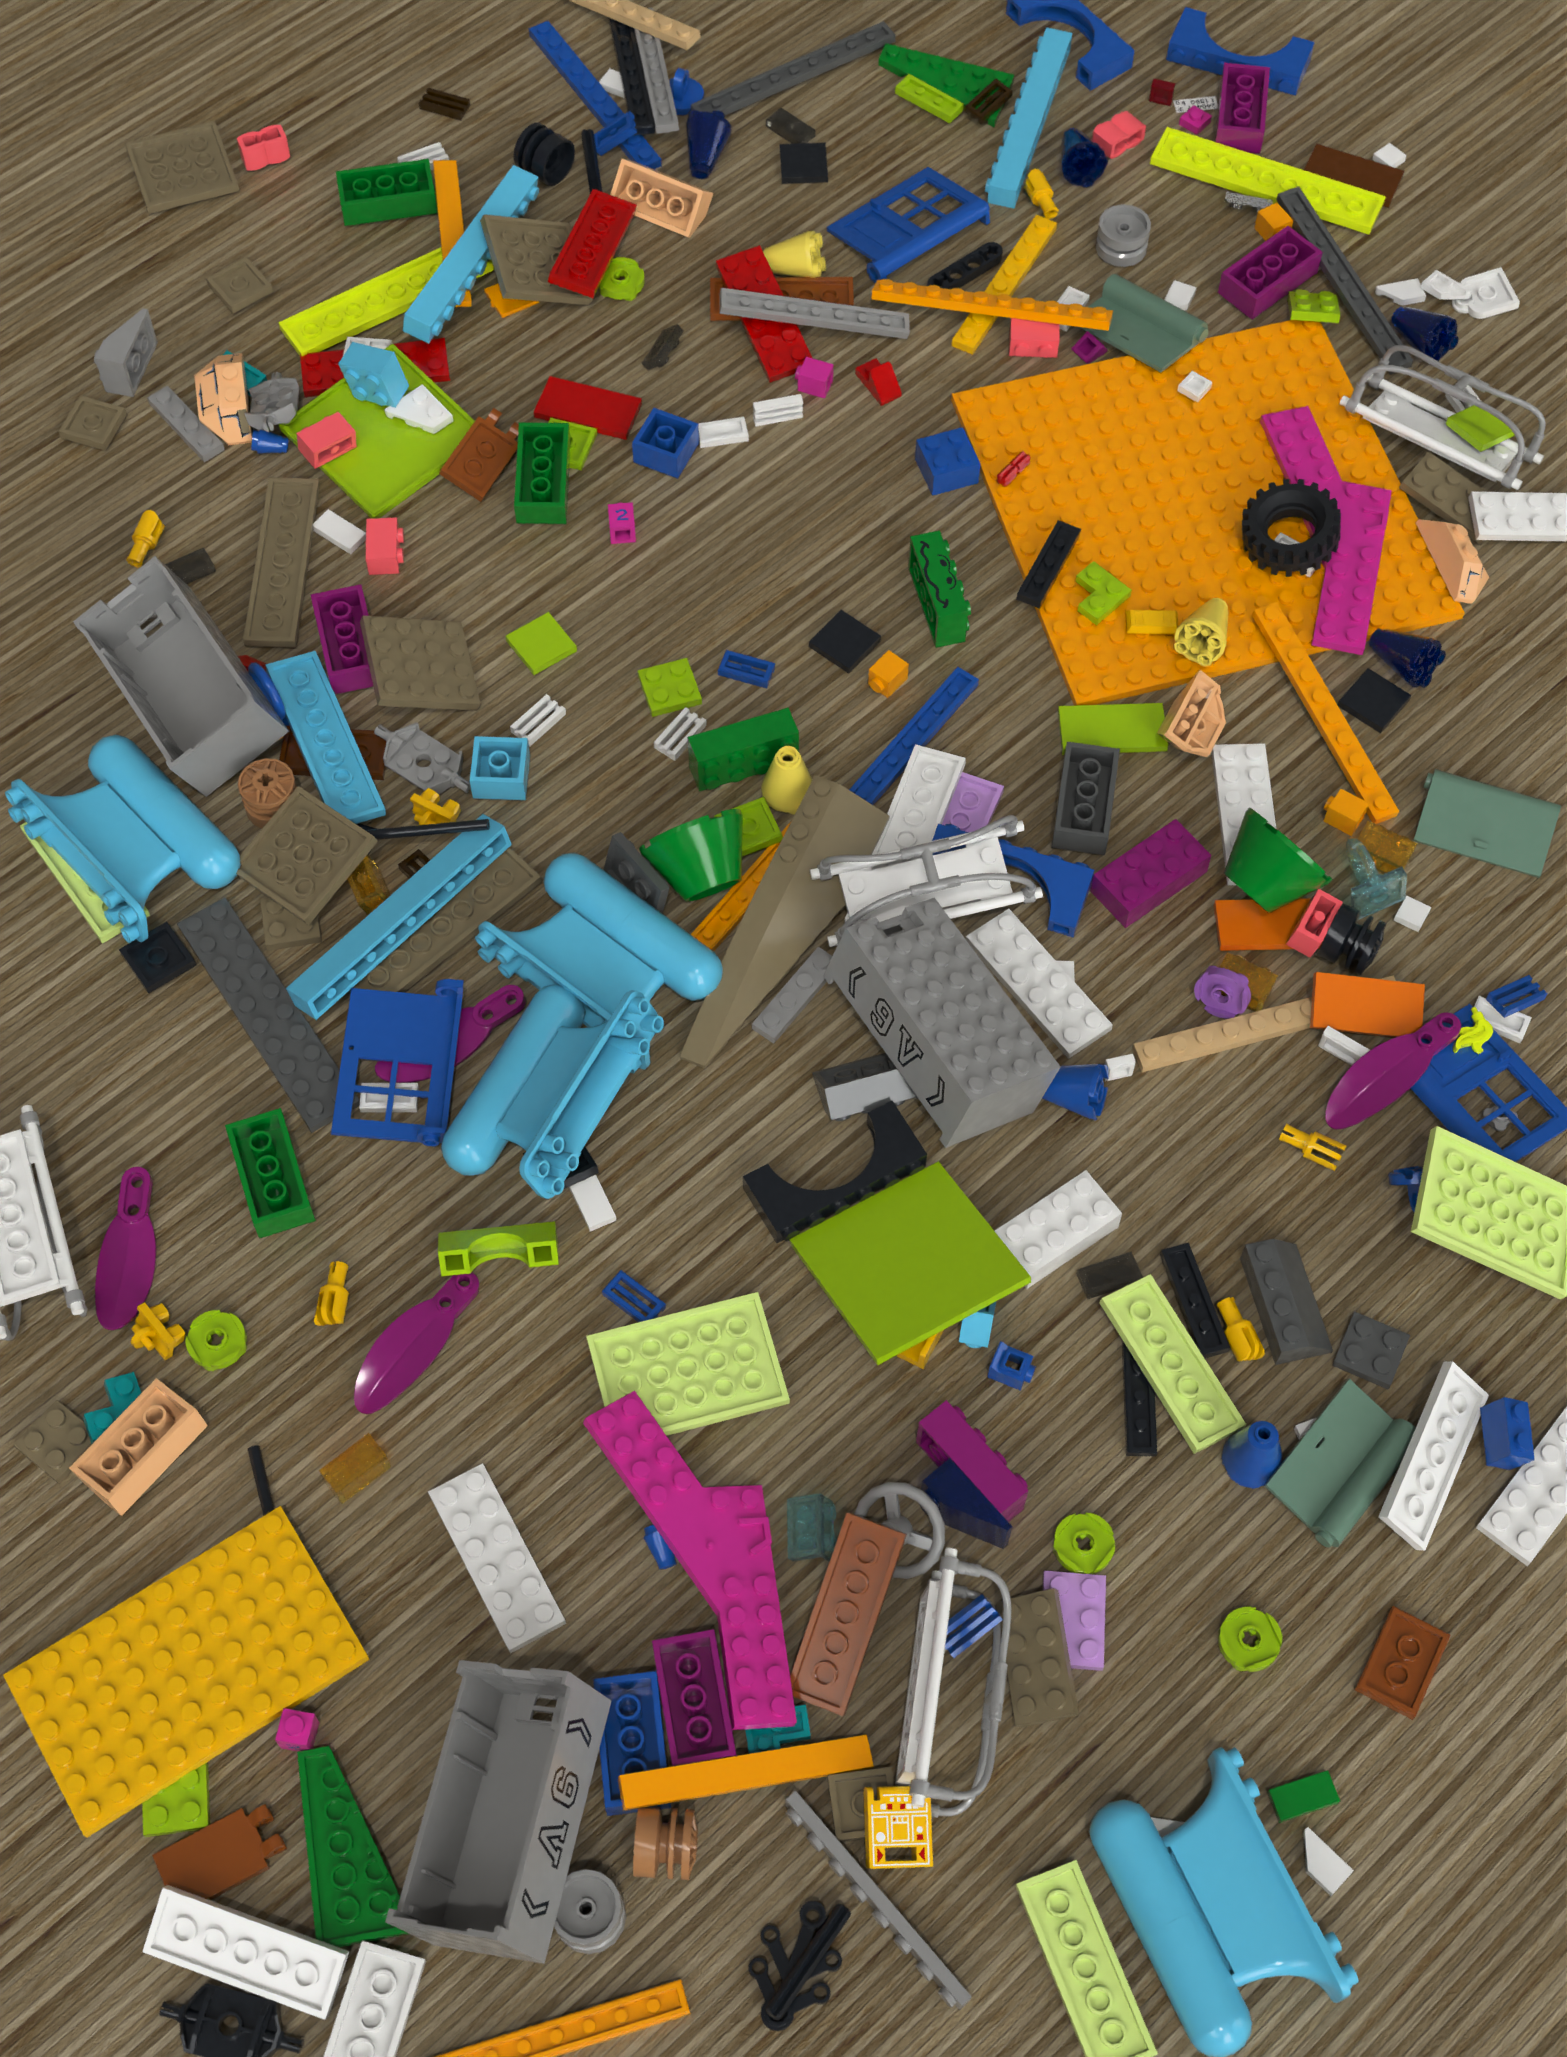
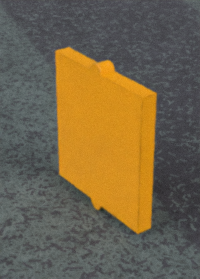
M499 283L484 289V293L491 301V307H495L502 318L539 303V301L503 298Z

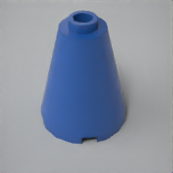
M1082 1064L1061 1066L1042 1099L1090 1120H1097L1096 1116L1101 1115L1107 1096L1108 1087H1104L1103 1078L1109 1079L1107 1065Z
M1257 1421L1228 1438L1223 1447L1221 1459L1231 1480L1243 1487L1259 1488L1265 1485L1283 1462L1279 1434L1273 1424L1267 1421Z

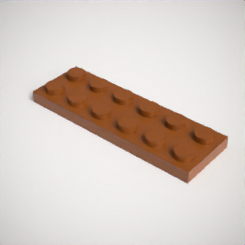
M853 277L775 278L783 296L854 306ZM710 278V321H741L739 316L720 314L719 293L721 288L726 287L721 278Z
M846 1513L790 1675L793 1697L841 1716L846 1714L907 1536L906 1533L856 1514Z

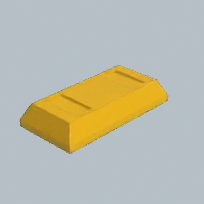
M1169 610L1126 611L1127 634H1175L1178 628V612Z

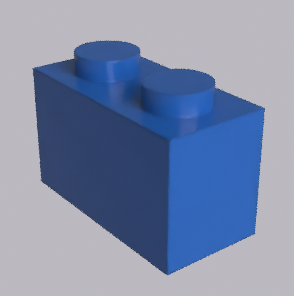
M1503 1397L1480 1408L1486 1466L1512 1470L1535 1460L1528 1402Z

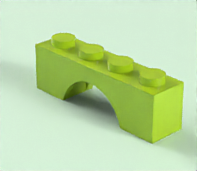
M555 1221L441 1232L438 1234V1257L441 1276L470 1274L479 1264L495 1258H515L526 1263L529 1268L559 1265Z

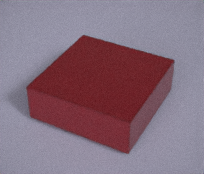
M1153 78L1149 101L1171 106L1176 83Z

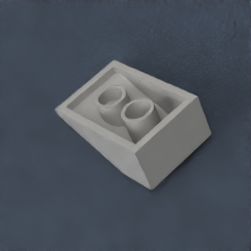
M143 308L105 338L99 350H96L94 362L97 364L100 380L103 382L105 392L134 397L158 344L148 309Z

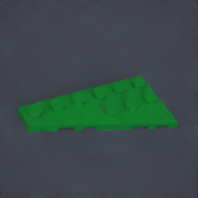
M885 43L880 54L878 63L879 66L899 77L910 74L962 102L964 108L995 79H998L1011 89L1015 76L1003 71ZM997 87L990 95H993L999 88ZM986 97L978 106H976L975 109L981 106L988 97ZM1004 104L987 119L988 125L995 128Z
M330 1746L298 1751L316 1939L339 1948L360 1944L362 1941L370 1942L409 1934L385 1922L389 1908L397 1910L400 1894Z

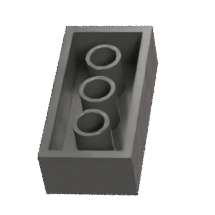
M1067 742L1052 848L1105 855L1109 838L1120 749Z

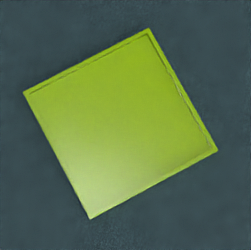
M393 343L384 350L395 353L407 379L409 387L403 397L423 384L453 415L452 423L437 433L432 434L420 427L407 425L405 420L398 417L388 418L385 414V409L389 406H381L374 402L361 401L354 398L346 379L343 378L299 409L288 424H278L279 429L298 447L297 433L303 428L309 427L336 412H339L356 431V448L319 468L371 519L381 518L437 477L441 468L475 422Z
M939 1161L789 1239L794 1251L877 1365L1031 1283V1276Z

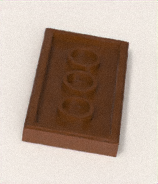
M1316 144L1304 169L1323 177L1386 196L1383 206L1389 208L1404 175V170L1320 144Z
M286 725L289 732L283 736L279 760L289 766L293 775L311 776L290 726ZM350 729L372 780H384L386 766L384 765L383 756L386 740L374 734L375 730Z

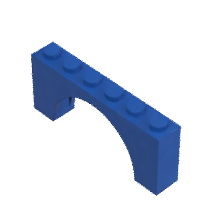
M1007 0L1006 14L1019 26L1034 21H1057L1076 28L1088 39L1091 49L1084 57L1078 60L1076 78L1090 91L1132 68L1135 50L1079 0Z
M1185 7L1169 41L1166 60L1222 75L1224 63L1270 67L1268 88L1296 96L1310 63L1315 42L1293 36L1284 48L1272 54L1263 56L1235 54L1223 49L1210 38L1205 27L1206 12Z
M938 824L932 841L969 832L962 831L959 827L952 824ZM998 839L1005 865L1026 872L1043 889L1050 909L1048 930L1074 938L1092 884L1094 869L1081 862L1070 863L1064 861L1060 856L1053 854L1043 855L1033 848L1016 847L1006 840ZM966 845L953 847L951 849L942 850L932 854L937 855L945 852L966 848Z

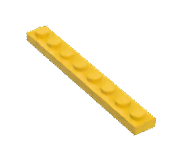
M1036 215L984 292L990 295L1006 294L1012 297L1055 233L1057 222ZM969 313L953 337L951 346L973 355L998 316Z

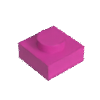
M1193 105L1180 117L1179 125L1198 135L1211 123L1212 115Z

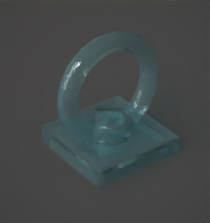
M1349 838L1346 842V852L1354 875L1360 884L1351 888V907L1360 911L1359 919L1405 900L1407 874L1401 866L1383 875L1378 874L1374 861L1365 845L1358 838Z

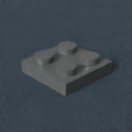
M1354 1311L1332 1366L1389 1389L1410 1335Z

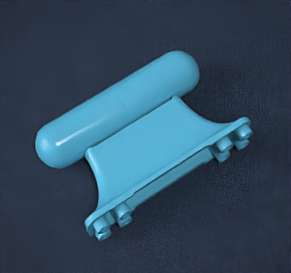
M112 735L103 737L92 746L88 758V767L99 784L90 789L72 795L50 796L41 794L30 788L21 779H16L11 782L12 788L5 791L7 800L13 806L8 809L12 820L18 823L24 819L27 822L24 825V830L28 837L33 840L40 836L49 847H52L106 904L108 910L104 911V915L111 925L121 922L124 927L120 931L128 943L136 939L139 942L148 939L147 918L144 912L145 902L155 886L171 872L180 867L196 884L207 889H218L230 884L237 877L236 873L241 866L240 854L236 846L133 741L125 736Z
M577 853L560 855L552 860L546 869L544 877L545 890L551 899L563 908L557 914L539 926L520 932L502 930L488 921H483L478 926L479 934L475 937L476 942L481 946L477 951L479 956L487 963L491 962L494 958L501 962L498 969L506 978H510L515 973L539 990L544 986L559 984L582 1001L586 1011L583 1024L587 1027H594L608 1021L623 996L631 990L640 991L650 1001L657 990L665 984L683 998L691 1001L702 1000L717 988L723 973L722 963L714 951L595 863ZM650 1052L640 1057L634 1069L630 1071L631 1073H635L638 1068L645 1070L650 1065Z
M559 984L544 986L539 990L524 1010L444 1134L441 1150L448 1166L462 1175L484 1174L494 1165L502 1150L510 1141L526 1151L521 1159L519 1170L522 1178L541 1198L546 1199L561 1194L566 1177L570 1171H574L578 1167L579 1156L583 1147L628 1074L634 1069L640 1057L649 1052L650 1041L655 1033H659L663 1029L664 1020L661 1016H658L650 1001L640 991L631 990L623 996L608 1021L594 1027L580 1028L586 1012L582 1001Z
M1222 1747L1213 1750L1208 1758V1766L1212 1777L1208 1796L1195 1814L1174 1831L1160 1837L1149 1813L1140 1804L1129 1800L1113 1801L1100 1808L1091 1820L1089 1831L1092 1844L1189 2040L1198 2051L1210 2057H1226L1235 2054L1245 2046L1251 2036L1252 2020L1249 2010L1238 1990L1240 1986L1274 1976L1303 1977L1318 1984L1334 2003H1339L1351 1994L1350 1989L1352 1986L1359 1983L1358 1976L1351 1964L1339 1966L1334 1957L1336 1953L1342 1951L1337 1936L1334 1932L1323 1936L1318 1924L1313 1921L1259 1819L1254 1805V1798L1260 1796V1792L1251 1777L1244 1781L1241 1780L1238 1768L1244 1766V1762L1235 1747L1228 1751H1225Z

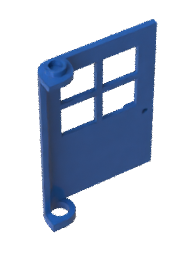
M927 167L875 199H870V202L826 228L827 232L872 260L867 263L866 270L872 282L876 283L877 280L887 279L888 274L975 221L979 220L988 225L990 223V207L985 200ZM925 183H929L942 191L926 202L910 193ZM947 195L963 204L947 215L931 206ZM903 196L919 205L902 216L887 207ZM924 209L940 218L924 229L907 220Z
M442 979L437 981L435 993L438 996L351 988L331 1135L419 1142L431 1147L442 1143L444 1134L447 1131L464 980ZM359 1059L392 1062L389 1088L356 1085ZM398 1063L432 1065L429 1091L395 1089ZM354 1092L388 1095L385 1121L351 1119ZM394 1095L428 1098L425 1125L391 1122Z
M1470 1004L1454 1013L1461 1022V1028L1474 1027L1475 1023L1471 1017L1473 1013ZM1442 1023L1444 1027H1451L1449 1023ZM1494 1029L1490 1039L1481 1046L1483 1049L1481 1054L1474 1052L1471 1046L1461 1048L1457 1053H1454L1453 1045L1457 1040L1455 1039L1432 1057L1425 1073L1411 1087L1412 1091L1451 1133L1514 1162H1518L1567 1130V1107ZM1428 1039L1421 1040L1425 1044L1431 1043ZM1508 1069L1527 1091L1504 1104L1485 1082ZM1477 1087H1480L1499 1108L1479 1122H1476L1457 1101ZM1533 1096L1552 1118L1530 1132L1510 1109ZM1505 1114L1524 1136L1502 1150L1482 1127L1500 1115Z

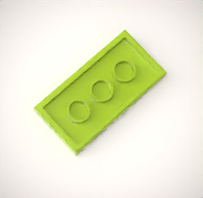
M1163 703L1058 707L1062 755H1065L1067 742L1120 749L1119 753L1166 752L1168 749V742L1157 733L1165 719Z

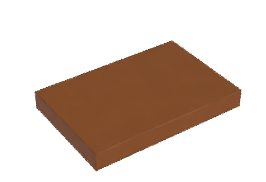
M1392 1606L1355 1687V1691L1413 1720L1417 1715L1451 1635Z

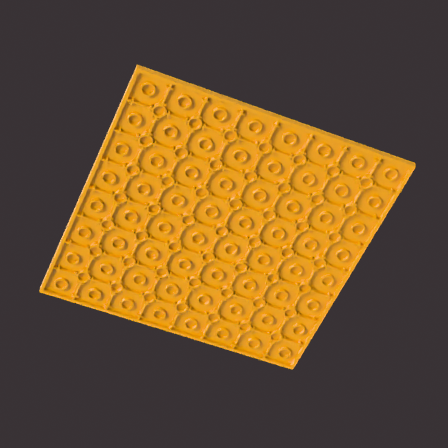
M1288 320L1206 338L1204 342H1200L1162 372L1127 355L952 393V404L960 424L964 428L981 463V476L1023 580L1027 577L1058 520L1081 529L1079 539L1041 608L1035 607L1074 706L1098 705L1187 684L1199 670L1213 678L1279 662L1252 616L1255 609L1274 602L1279 604L1308 655L1332 650L1311 645L1325 573L1322 562L1321 568L1314 571L1310 578L1307 575L1301 576L1299 571H1292V577H1286V571H1278L1277 575L1271 574L1270 567H1266L1264 570L1258 568V559L1251 562L1248 551L1245 552L1243 548L1242 513L1244 509H1247V501L1250 497L1256 500V491L1260 488L1263 491L1269 490L1270 483L1274 482L1276 486L1283 485V479H1285L1260 423L1261 416L1265 414L1309 406L1341 480L1392 490L1366 641L1463 618L1465 612L1460 602L1453 600L1416 525L1418 521L1416 513L1405 491L1399 488L1401 483L1371 423L1363 419V415L1358 413L1352 414L1339 404L1344 395L1349 398L1351 397L1354 388L1321 322ZM1191 371L1212 382L1211 389L1198 403L1177 391L1178 385ZM1024 451L1026 454H1029L1031 457L1030 463L1006 487L997 483V474L1006 465L1010 464V461L1019 452ZM1298 517L1282 518L1274 522L1267 531L1269 537L1273 540L1280 532L1299 543L1311 538L1303 519ZM1093 561L1132 590L1131 596L1098 625H1095L1077 611L1078 605L1091 593L1076 582V575ZM1213 598L1224 600L1228 606L1226 647L1223 655L1209 666H1202L1176 652L1174 649L1175 634H1127L1126 611L1128 610L1177 611L1179 626L1198 608Z

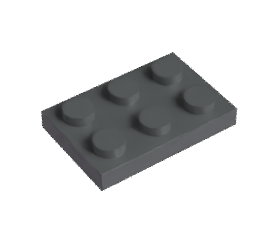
M621 832L613 835L604 871L663 913L670 889L666 880L658 875L650 862L642 857L635 849L634 844L627 840Z

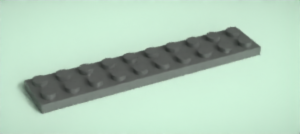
M223 898L178 922L177 926L310 1132L313 1133L332 1122L340 1070L299 1008L294 1005L286 988L227 899ZM355 1092L352 1110L360 1106V1100Z

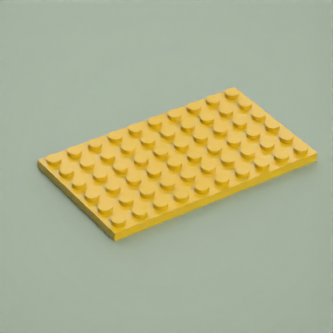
M279 1506L3 1674L83 1835L88 1838L150 1799L160 1790L169 1787L192 1770H196L282 1715L283 1708L292 1709L369 1661L370 1658L282 1507Z

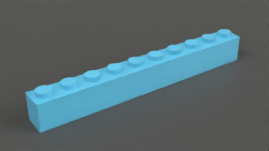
M1046 27L1043 37L1039 36L1036 48L1038 52H1033L1032 67H1028L1025 81L1027 82L1022 83L1020 90L1021 98H1017L1015 102L1014 112L1016 113L1010 116L1008 124L1010 129L1005 130L1003 136L1004 146H999L997 153L998 162L993 163L991 170L992 178H988L986 182L985 192L988 193V203L1015 209L1071 50L1073 33Z
M515 165L511 167L404 314V332L428 344L434 336L440 334L445 320L449 321L451 319L455 306L462 303L467 289L471 290L473 288L477 275H482L488 260H492L480 222L484 214L519 218L520 215L524 216L530 201H535L538 196V176Z
M484 814L476 820L488 819L490 829L459 834L286 988L294 1005L315 1020L323 1015L512 845L505 826Z

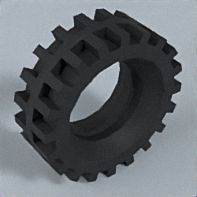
M1283 479V485L1276 486L1272 482L1269 484V490L1263 491L1261 488L1257 490L1256 500L1250 497L1247 501V509H1244L1242 513L1243 548L1245 552L1248 551L1250 561L1253 562L1258 559V568L1264 570L1266 567H1270L1271 574L1277 575L1278 571H1286V577H1292V571H1300L1302 576L1307 574V568L1313 567L1315 571L1320 569L1321 561L1324 560L1328 563L1331 560L1332 551L1337 552L1338 541H1340L1341 511L1337 509L1338 502L1336 498L1330 499V491L1327 489L1320 492L1318 484L1315 482L1311 486L1304 485V479H1298L1297 484H1290L1289 479ZM1288 517L1303 518L1315 527V533L1310 539L1291 545L1274 541L1269 537L1267 531L1274 522Z

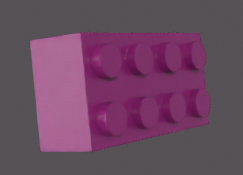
M1224 63L1220 83L1215 142L1248 153L1260 154L1265 133L1270 67Z
M1286 226L1223 271L1218 294L1253 320L1289 294V291H1293L1318 273L1323 252L1291 227Z
M362 585L310 594L327 673L334 694L373 687L360 625L362 616H369Z
M1174 819L1093 874L1090 892L1124 928H1127L1207 873L1212 855L1177 819Z
M946 1400L919 1422L916 1443L997 1532L1024 1510L1029 1491L1027 1489L1028 1485L1018 1473L1013 1474L1006 1466L1005 1458L1000 1452L990 1449L982 1432L977 1428L972 1429L965 1421L966 1416L962 1410L956 1405L952 1407Z
M714 1629L652 1640L672 1767L736 1756Z

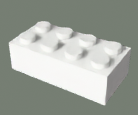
M1085 1170L996 1229L995 1232L1031 1276V1283L1025 1285V1288L1028 1289L1117 1229L1122 1212L1087 1170Z

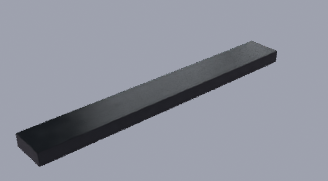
M608 17L627 112L630 111L635 116L634 121L636 122L635 128L637 133L634 135L655 133V124L634 28Z

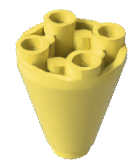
M807 231L767 247L763 251L773 274L816 278L821 276V272L826 271V261L824 257H821L820 247L823 246L821 233H815V231Z
M1213 598L1186 618L1178 626L1175 633L1174 649L1176 652L1202 666H1209L1213 661L1218 660L1223 655L1227 643L1228 606L1226 602L1220 598Z
M784 746L779 749L764 776L761 786L762 797L765 798L768 806L776 811L795 815L812 782V777L796 748Z

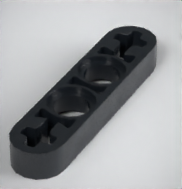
M988 242L931 276L927 281V286L937 285L944 289L961 288L1001 263L1003 254L1001 245L995 242ZM975 262L978 263L980 266L977 268H972L968 266V264ZM953 273L960 274L962 277L954 279L950 277V275Z

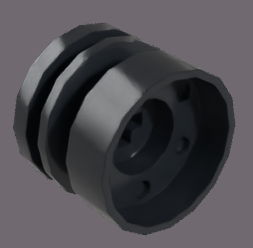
M535 122L523 130L514 148V164L538 176V180L544 184L554 186L559 184L570 171L574 162L575 147L567 138L556 134L542 123Z
M1343 903L1324 938L1318 956L1335 963L1343 953L1347 955L1345 969L1349 970L1356 959L1359 963L1355 973L1362 975L1364 970L1372 964L1382 945L1384 929L1387 923L1380 920L1375 930L1372 931L1370 927L1374 917L1369 916L1363 925H1359L1357 922L1360 911Z

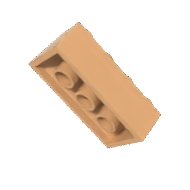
M621 159L610 195L637 204L634 216L690 238L706 217L714 193L635 161Z
M156 1378L69 1469L103 1502L122 1516L208 1425L196 1408Z

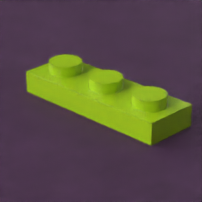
M910 74L895 86V94L949 124L963 112L964 104Z

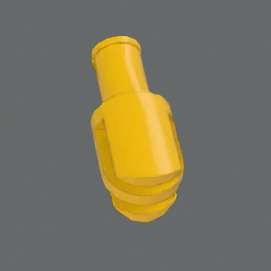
M1039 169L1031 170L1024 188L1035 206H1040L1045 218L1052 219L1059 212L1052 200L1054 192L1043 172Z
M146 510L142 514L132 535L134 545L126 561L137 568L142 567L148 550L155 549L165 528L154 511Z
M1289 1124L1285 1125L1283 1130L1294 1135V1137L1281 1133L1280 1141L1301 1149L1304 1154L1303 1157L1332 1171L1336 1170V1165L1313 1155L1312 1152L1315 1150L1340 1161L1342 1157L1340 1154L1317 1144V1141L1319 1139L1345 1151L1347 1145L1316 1131L1314 1133L1311 1132L1309 1135Z
M333 1261L329 1265L327 1284L320 1288L314 1317V1323L317 1326L344 1323L349 1292L344 1288L349 1266L344 1262L336 1261L335 1266Z
M1228 1297L1218 1302L1216 1306L1227 1325L1224 1333L1236 1360L1240 1362L1263 1358L1265 1352L1251 1321L1242 1318L1234 1297Z

